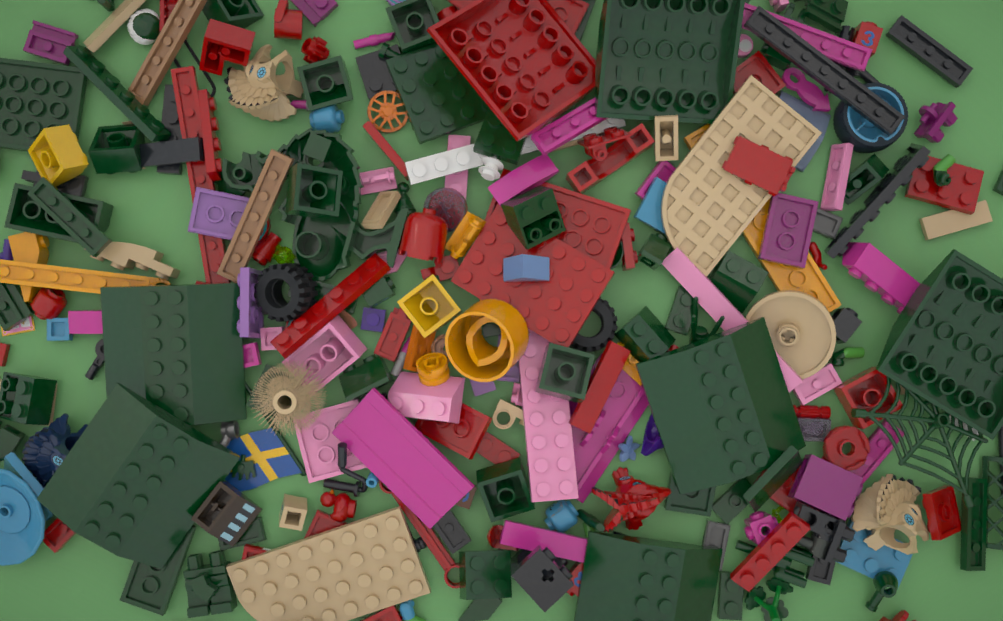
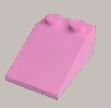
M337 315L295 352L283 360L282 363L284 364L285 362V366L291 367L292 362L293 372L294 362L295 368L297 369V363L298 366L305 369L301 370L304 372L311 366L304 379L306 377L307 379L302 385L307 380L309 381L306 384L318 377L316 381L323 378L319 384L324 387L360 358L367 350V347L342 318Z

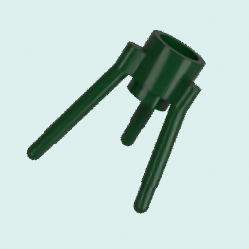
M694 297L689 344L715 335L725 319L724 316H721L710 334L705 327L697 326L698 297Z

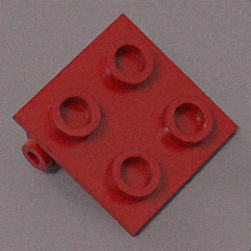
M613 126L604 129V133L596 135V133L584 135L583 140L577 141V144L584 147L585 153L598 161H603L607 157L605 144L632 136V133Z

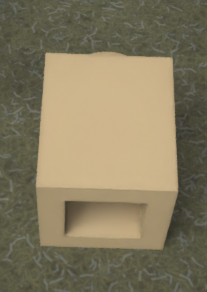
M284 494L279 513V527L302 531L307 514V498Z

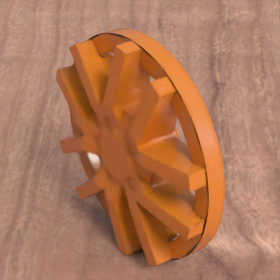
M381 91L375 94L368 104V118L379 131L386 133L400 130L407 122L408 116L406 111L397 112V107L403 106V104L394 105L396 96L399 97V94L395 91ZM384 94V103L376 98ZM387 94H393L392 103L387 102ZM373 102L381 105L379 110L372 108ZM371 110L379 113L374 119L371 116ZM406 114L403 122L401 123L397 115ZM382 117L384 121L378 126L375 121ZM394 118L399 124V126L395 128L391 123V120H393ZM388 121L391 129H384L382 127Z

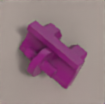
M938 102L937 104L932 103L930 107L921 106L919 109V114L922 116L919 120L921 125L914 132L917 138H926L931 143L940 142L944 137V133L939 128L942 125L950 127L958 119L953 112L956 105L953 102L948 104Z

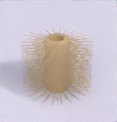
M284 362L282 367H280L282 364L270 368L269 370H272L274 373L276 371L278 376L276 375V377L274 376L271 379L268 376H271L270 372L266 371L265 376L271 380L269 381L270 383L265 381L267 384L264 383V385L268 386L266 387L268 389L264 391L262 390L263 387L257 384L256 389H259V393H256L257 390H255L254 394H259L258 397L262 398H251L262 400L249 401L263 403V405L261 403H253L260 405V407L255 405L259 411V408H261L260 415L263 412L265 413L261 418L272 412L268 416L270 417L277 411L267 422L268 424L273 419L268 429L274 423L278 424L274 425L272 431L276 428L275 426L279 429H282V426H284L286 430L285 423L287 425V433L289 428L292 431L297 430L295 425L297 421L299 425L302 424V427L306 429L305 426L308 427V425L303 421L302 417L307 418L308 414L311 415L310 413L313 411L311 406L319 409L317 416L312 413L318 418L324 401L319 403L320 401L316 399L324 400L325 398L312 397H326L319 396L324 393L316 392L317 390L322 392L318 384L323 378L316 381L317 377L306 384L309 381L307 380L302 385L307 377L305 379L304 377L311 366L305 372L301 371L305 369H302L297 363L296 369L295 362L293 365L294 372L292 370V362L291 367L285 366ZM282 368L283 370L286 369L285 376L282 371L283 377L282 375L280 376L278 373V371L280 372Z

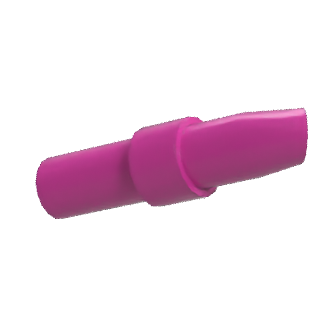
M395 33L374 34L366 38L354 40L353 43L355 49L376 46L393 40Z

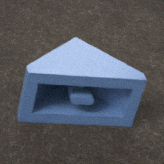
M526 254L503 258V281H550V258Z

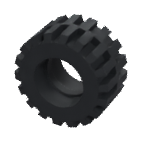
M298 263L276 264L265 268L262 271L263 274L258 275L257 280L259 282L255 283L254 286L257 289V293H254V298L258 299L256 304L262 308V314H268L269 319H276L277 322L298 319L317 302L315 296H318V291H315V286L318 285L316 281L312 280L313 274L307 273L308 269L305 266L300 267ZM284 281L291 290L289 303L285 301L282 295Z
M600 297L592 310L601 320L600 331L592 337H584L578 333L571 348L583 352H593L606 347L608 341L613 340L615 331H617L616 321L618 320L614 314V308L610 307L608 301L602 300Z

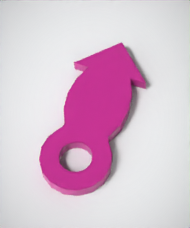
M791 67L783 72L782 80L786 87L796 91L805 103L814 107L812 111L829 112L831 110L828 93L824 96L815 84L806 80L802 71ZM790 76H795L798 83L791 81Z

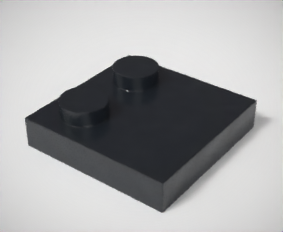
M398 44L389 47V49L401 54ZM380 50L356 57L369 101L375 94L381 91L391 90L397 92L386 65V60L389 58L384 57L382 59L378 57ZM384 94L377 97L376 99L384 97Z

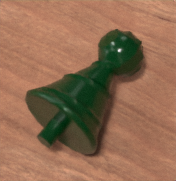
M401 182L397 186L398 191L401 193V198L394 211L396 214L403 208H408L412 213L416 212L414 205L407 195L410 187L406 182Z

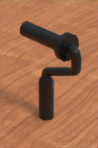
M340 442L338 444L337 465L342 473L359 481L353 484L325 479L323 487L354 493V497H358L360 493L367 491V479L345 468L347 465V444Z

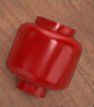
M41 288L31 302L35 316L42 320L59 317L67 305L65 293L61 289Z

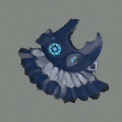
M66 413L56 418L54 422L50 423L49 427H44L41 431L29 437L24 445L25 449L22 451L24 465L34 477H37V481L43 488H45L88 426L85 424L77 433H71L70 426L67 424L69 415Z

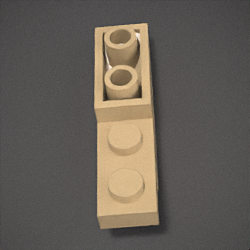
M111 242L97 257L90 255V257L102 262L104 258L112 261L111 266L120 270H124L125 267L133 269L134 266L145 271L151 268L156 270V276L166 280L169 277L177 279L180 270L161 262L164 253L132 243Z

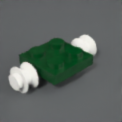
M490 109L486 113L473 147V152L488 156L482 159V163L485 166H480L478 171L484 179L493 181L500 178L501 175L498 170L504 168L500 160L517 165L527 137L516 141Z

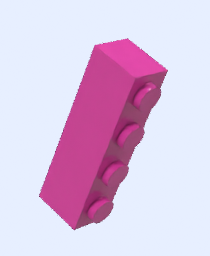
M848 242V249L842 257V265L848 269V273L852 277L864 281V286L867 289L879 293L882 301L889 305H894L898 308L897 312L901 314L920 283L872 244Z

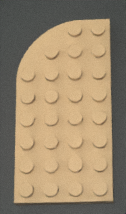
M752 75L748 77L674 170L665 185L662 195L661 219L669 243L673 250L678 247L706 277L772 196L768 194L767 190L765 191L753 184L749 185L744 180L723 170L722 166L724 161H727L735 145L733 143L736 136H741L760 146L765 145L769 147V150L783 157L788 156L792 158V166L795 167L822 134V132Z
M401 506L230 563L226 566L239 602L257 621H348L431 593L429 582Z

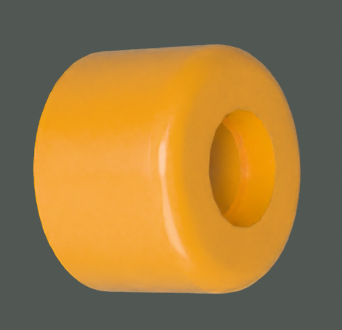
M485 299L473 304L451 322L445 335L446 353L454 368L463 376L478 382H491L504 376L522 358L529 342L528 327L523 316L515 307L498 299ZM494 322L501 329L499 347L490 345L484 339L481 330L484 324Z

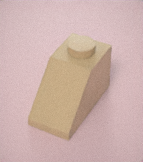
M678 115L655 116V161L678 160Z

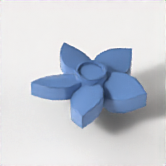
M630 435L626 440V444L620 443L618 445L621 450L619 455L621 462L626 461L628 458L635 461L636 453L634 450L639 448L640 444L633 443V437Z

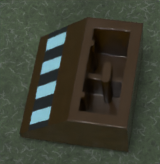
M220 481L191 520L209 534L234 547L263 509L229 482Z

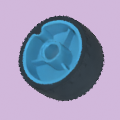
M878 82L863 85L903 114L905 118L892 135L888 136L841 100L834 113V130L841 143H851L854 145L853 151L873 153L883 150L892 145L902 135L907 126L908 108L902 95L893 87Z

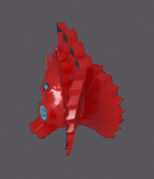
M622 467L612 472V477L617 486L615 492L602 491L596 487H592L591 490L594 495L613 507L603 522L604 532L607 531L608 533L614 527H617L622 520L625 521L628 530H638L639 527L643 526L642 520L652 514L657 505L671 494L670 488L659 487L634 479L633 476L629 475L628 469Z

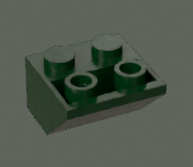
M537 186L501 204L508 226L525 249H530L566 231L552 188Z
M4 372L0 389V418L23 424L49 425L57 380Z

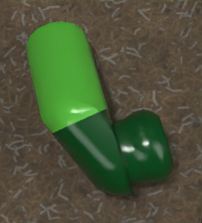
M947 154L933 167L934 182L938 186H947L951 183V178H948L950 175L947 174V169L956 162L951 154Z
M846 347L836 351L830 358L832 359L833 367L844 366V358H863L865 350L863 347Z

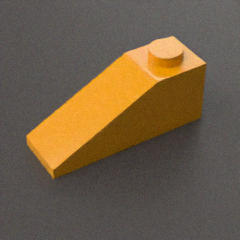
M29 232L8 236L14 261L47 265L49 258V239L47 236ZM20 285L24 302L31 303L42 287Z

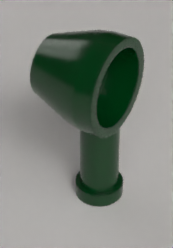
M882 571L875 575L873 583L876 591L865 605L870 611H877L883 597L890 598L896 594L898 580L892 572Z

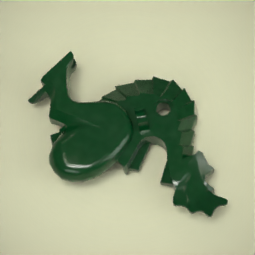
M310 128L300 135L296 134L287 145L283 144L277 151L295 159L292 166L297 163L314 166V159L302 154L311 132L334 142L326 162H321L318 167L343 171L339 217H303L285 214L287 197L278 208L283 215L282 221L295 224L292 246L294 262L300 264V267L305 266L308 269L307 273L313 274L312 280L316 281L331 279L338 270L350 267L349 257H351V252H354L360 259L366 260L379 250H387V263L389 267L393 268L407 217L412 214V211L408 208H403L399 211L396 219L384 226L383 229L365 232L358 221L361 188L364 187L358 170L360 166L352 154L355 150L342 140V135L329 133L326 130L314 131ZM243 151L242 161L238 164L224 158L221 180L214 181L218 185V191L243 196L246 192H253L268 155L257 151L256 154H249Z

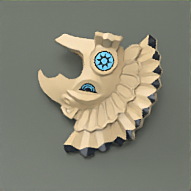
M267 44L257 51L253 59L248 61L247 66H243L245 68L243 71L236 70L233 67L227 68L228 77L224 79V82L228 85L227 91L231 93L229 103L232 106L242 108L244 112L250 113L254 117H259L261 120H269L270 122L275 120L282 121V119H289L290 115H296L297 111L296 108L290 105V100L287 96L293 95L297 98H302L304 91L302 83L295 80L292 56L289 52L284 50L281 54L271 59L270 50L272 46ZM282 62L285 65V73L275 75L278 64Z
M886 474V477L882 476L879 482H874L871 487L866 488L857 497L858 500L853 503L854 511L851 520L854 524L852 528L856 532L863 529L871 530L872 534L864 538V542L875 551L885 545L907 555L918 553L916 535H919L923 541L929 540V531L922 519L921 508L918 504L915 505L914 503L917 496L921 494V488L914 486L911 479L905 480L903 477L897 479L893 474ZM895 530L902 531L907 535L910 542L901 543L894 539Z

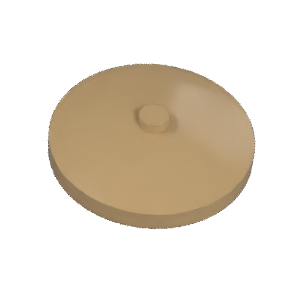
M783 290L764 296L751 307L745 318L748 322L761 317L765 318L774 349L802 379L814 375L828 363L836 344V329L830 312L815 297L800 291Z

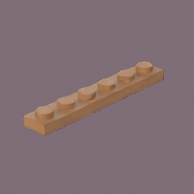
M207 0L177 1L128 89L142 105H149Z
M271 149L217 274L237 283L240 268L247 267L287 178L289 168H291L295 159L275 149Z

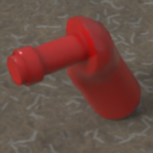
M810 242L809 251L813 256V260L818 268L826 270L827 265L822 264L820 249L815 242Z

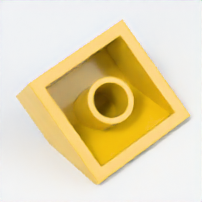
M69 124L44 128L28 149L41 178H47L55 187L79 176L89 165L87 156L82 151L77 136L72 132Z
M434 274L397 301L424 338L446 325L462 312Z

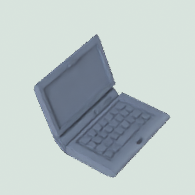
M781 91L779 98L822 132L795 166L797 170L803 172L823 141L831 115L823 111H812L814 107Z

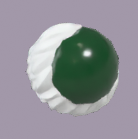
M141 9L131 15L127 24L131 38L142 45L154 43L160 34V18L158 14L151 9Z

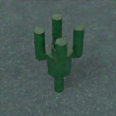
M737 540L735 549L749 554L756 548V546ZM794 546L772 568L774 571L773 575L779 580L805 588L807 579H804L805 573L790 568L792 560L812 567L815 558L811 557L812 553L808 550Z

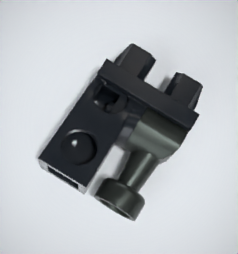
M796 502L793 513L810 525V531H813L811 538L803 536L797 544L827 562L832 563V561L843 563L847 556V551L838 547L841 539L851 542L855 531L838 519Z

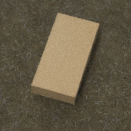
M383 191L378 194L361 223L364 229H383L401 198L398 191Z

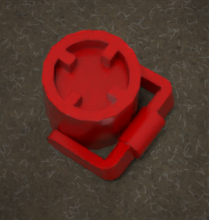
M279 0L274 15V38L302 40L303 10L289 9L288 0Z

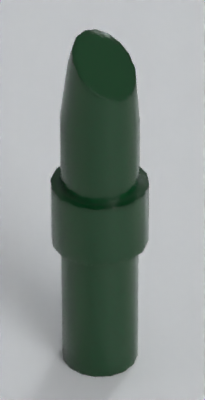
M583 509L577 511L579 513L577 517L583 520L586 525L601 532L605 530L604 525L595 516Z

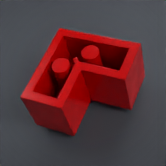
M210 19L204 35L199 70L222 76L226 61L247 66L256 32Z

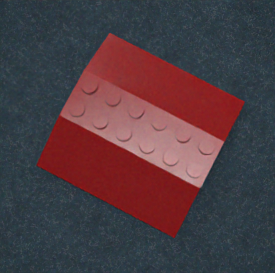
M475 0L427 29V32L516 141L539 131L595 89L596 60L547 0Z

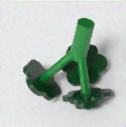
M772 577L771 580H767L766 584L769 586V590L775 592L774 598L769 597L764 602L766 592L763 591V587L759 586L757 588L753 587L747 593L744 602L748 610L761 605V611L765 613V621H782V618H786L789 612L784 607V602L779 600L780 594L792 593L794 588L790 586V583Z

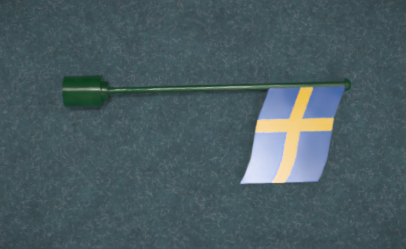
M245 381L246 391L251 396L252 390ZM275 424L268 430L254 431L235 438L227 446L229 450L240 456L239 460H241V455L243 454L246 455L245 461H255L257 474L255 478L250 473V479L246 480L244 474L243 479L238 480V473L235 478H232L231 470L225 479L240 492L254 489L277 478L301 473V476L307 475L299 459L282 434L280 435V431H276L278 428L276 427L272 431Z

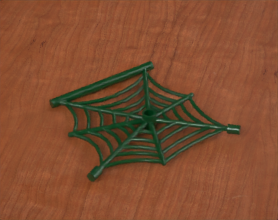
M886 376L887 385L884 396L879 404L869 412L865 409L853 408L851 416L854 418L869 417L882 429L895 449L900 466L904 465L947 483L963 493L961 497L965 508L975 506L971 494H968V478L976 452L982 443H988V439L984 438L980 432H978L979 435L974 434L972 427L967 425L968 431L963 429V422L959 419V427L955 426V417L952 415L950 423L949 413L939 414L938 407L931 403L932 411L927 406V404H930L929 401H923L919 395L902 386L905 389L903 406L898 414H889L899 401L901 384L897 382L896 396L892 406L885 413L875 412L882 406L889 394L891 378ZM910 394L914 398L913 410L910 416L902 415L908 404ZM918 404H919V405H920V413H919V415H918V417H917V416H914V415H915V413H916V411H917V407H918ZM924 410L930 415L929 418L922 417ZM876 418H885L893 428L901 443L904 453L903 458L891 434ZM891 419H895L899 423L910 449L908 452L901 434ZM901 420L909 422L916 441L914 445H912L909 434ZM913 421L919 422L923 428L924 434L920 439ZM944 427L949 428V430L947 431V434H946V432H945ZM935 429H939L943 442L937 438L930 437V434ZM954 430L960 434L951 448L949 437ZM963 435L969 436L962 446L957 464L954 456L957 444ZM973 438L979 442L971 453L963 481L961 475L962 459L966 447ZM925 440L937 442L946 448L948 455L936 449L923 446L922 443ZM920 448L941 455L951 461L955 473L913 453ZM911 457L931 464L956 478L960 487L931 471L906 461Z

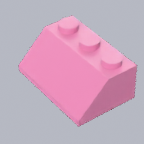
M401 371L388 392L387 400L406 418L459 424L465 378L450 376L441 385L426 386L420 382L418 373Z

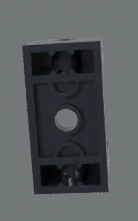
M538 545L533 551L520 549L511 558V576L544 612L574 586L571 580L573 575L566 566L568 561L564 558L556 557L548 547L543 549Z

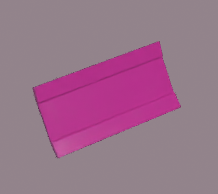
M603 353L600 354V356L592 366L590 378ZM621 370L591 433L589 434L571 425L579 497L577 500L581 503H584L592 487L595 486L619 450L618 445L625 441L649 405L643 385L640 386L623 370ZM569 401L570 418L578 404L573 401Z
M375 388L370 390L332 432L341 442L346 443L347 448L429 529L475 486Z

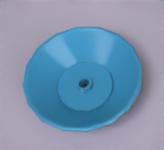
M0 468V565L21 564L36 554L44 539L46 519L41 503L37 500L38 497L29 484L13 472Z

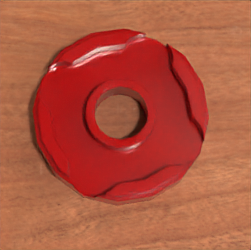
M842 425L835 427L824 439V457L828 462L847 471L857 470L867 460L866 457L870 452L869 440L863 431L854 426ZM849 442L851 444V451L848 454H843L842 446Z

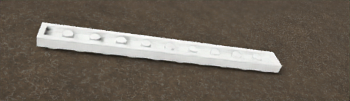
M607 118L570 141L581 139L584 135L590 133H602L604 129L617 126L618 129L626 126L624 119ZM531 135L527 136L521 155L539 150L531 140ZM475 144L405 162V167L410 184L414 185L483 166L482 159L488 156L473 152Z

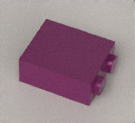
M805 454L802 461L803 464L798 470L788 497L838 520L846 521L854 511L853 502L855 497L859 496L863 489V484H861L863 477L815 455Z

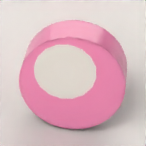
M741 34L738 58L748 56L753 49V41L746 34Z

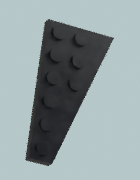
M910 144L907 148L910 153L897 160L893 167L895 170L893 174L889 172L866 198L863 202L866 207L853 214L849 221L851 224L849 228L843 227L836 235V238L826 247L825 252L834 259L836 256L840 257L848 249V242L852 238L857 239L864 231L862 227L868 221L872 222L879 215L880 211L878 209L884 203L887 205L896 196L895 191L900 185L904 187L912 179L911 173L917 167L920 169L929 160L928 154L931 152L923 145Z

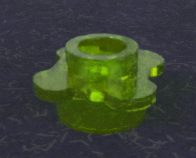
M278 244L276 246L277 251L273 254L274 259L279 264L294 263L295 256L292 250Z

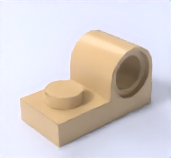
M500 398L493 414L495 426L500 429H507L512 426L516 417L520 419L519 424L524 426L523 409ZM500 412H507L510 415V420L506 424H500L497 421V415Z

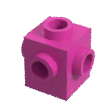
M763 511L754 512L749 515L750 517L743 519L746 525L744 531L748 540L753 541L757 545L778 525L775 516L772 517ZM765 526L766 531L761 532L762 527Z

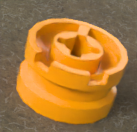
M442 353L425 354L416 362L419 380L423 385H441L450 377L448 360Z

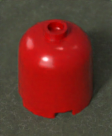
M423 208L422 212L410 214L405 222L398 254L405 255V252H407V257L433 261L434 257H436V262L442 263L448 232L446 221L436 215V210Z

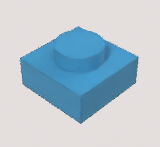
M68 318L47 319V341H73V334H69Z

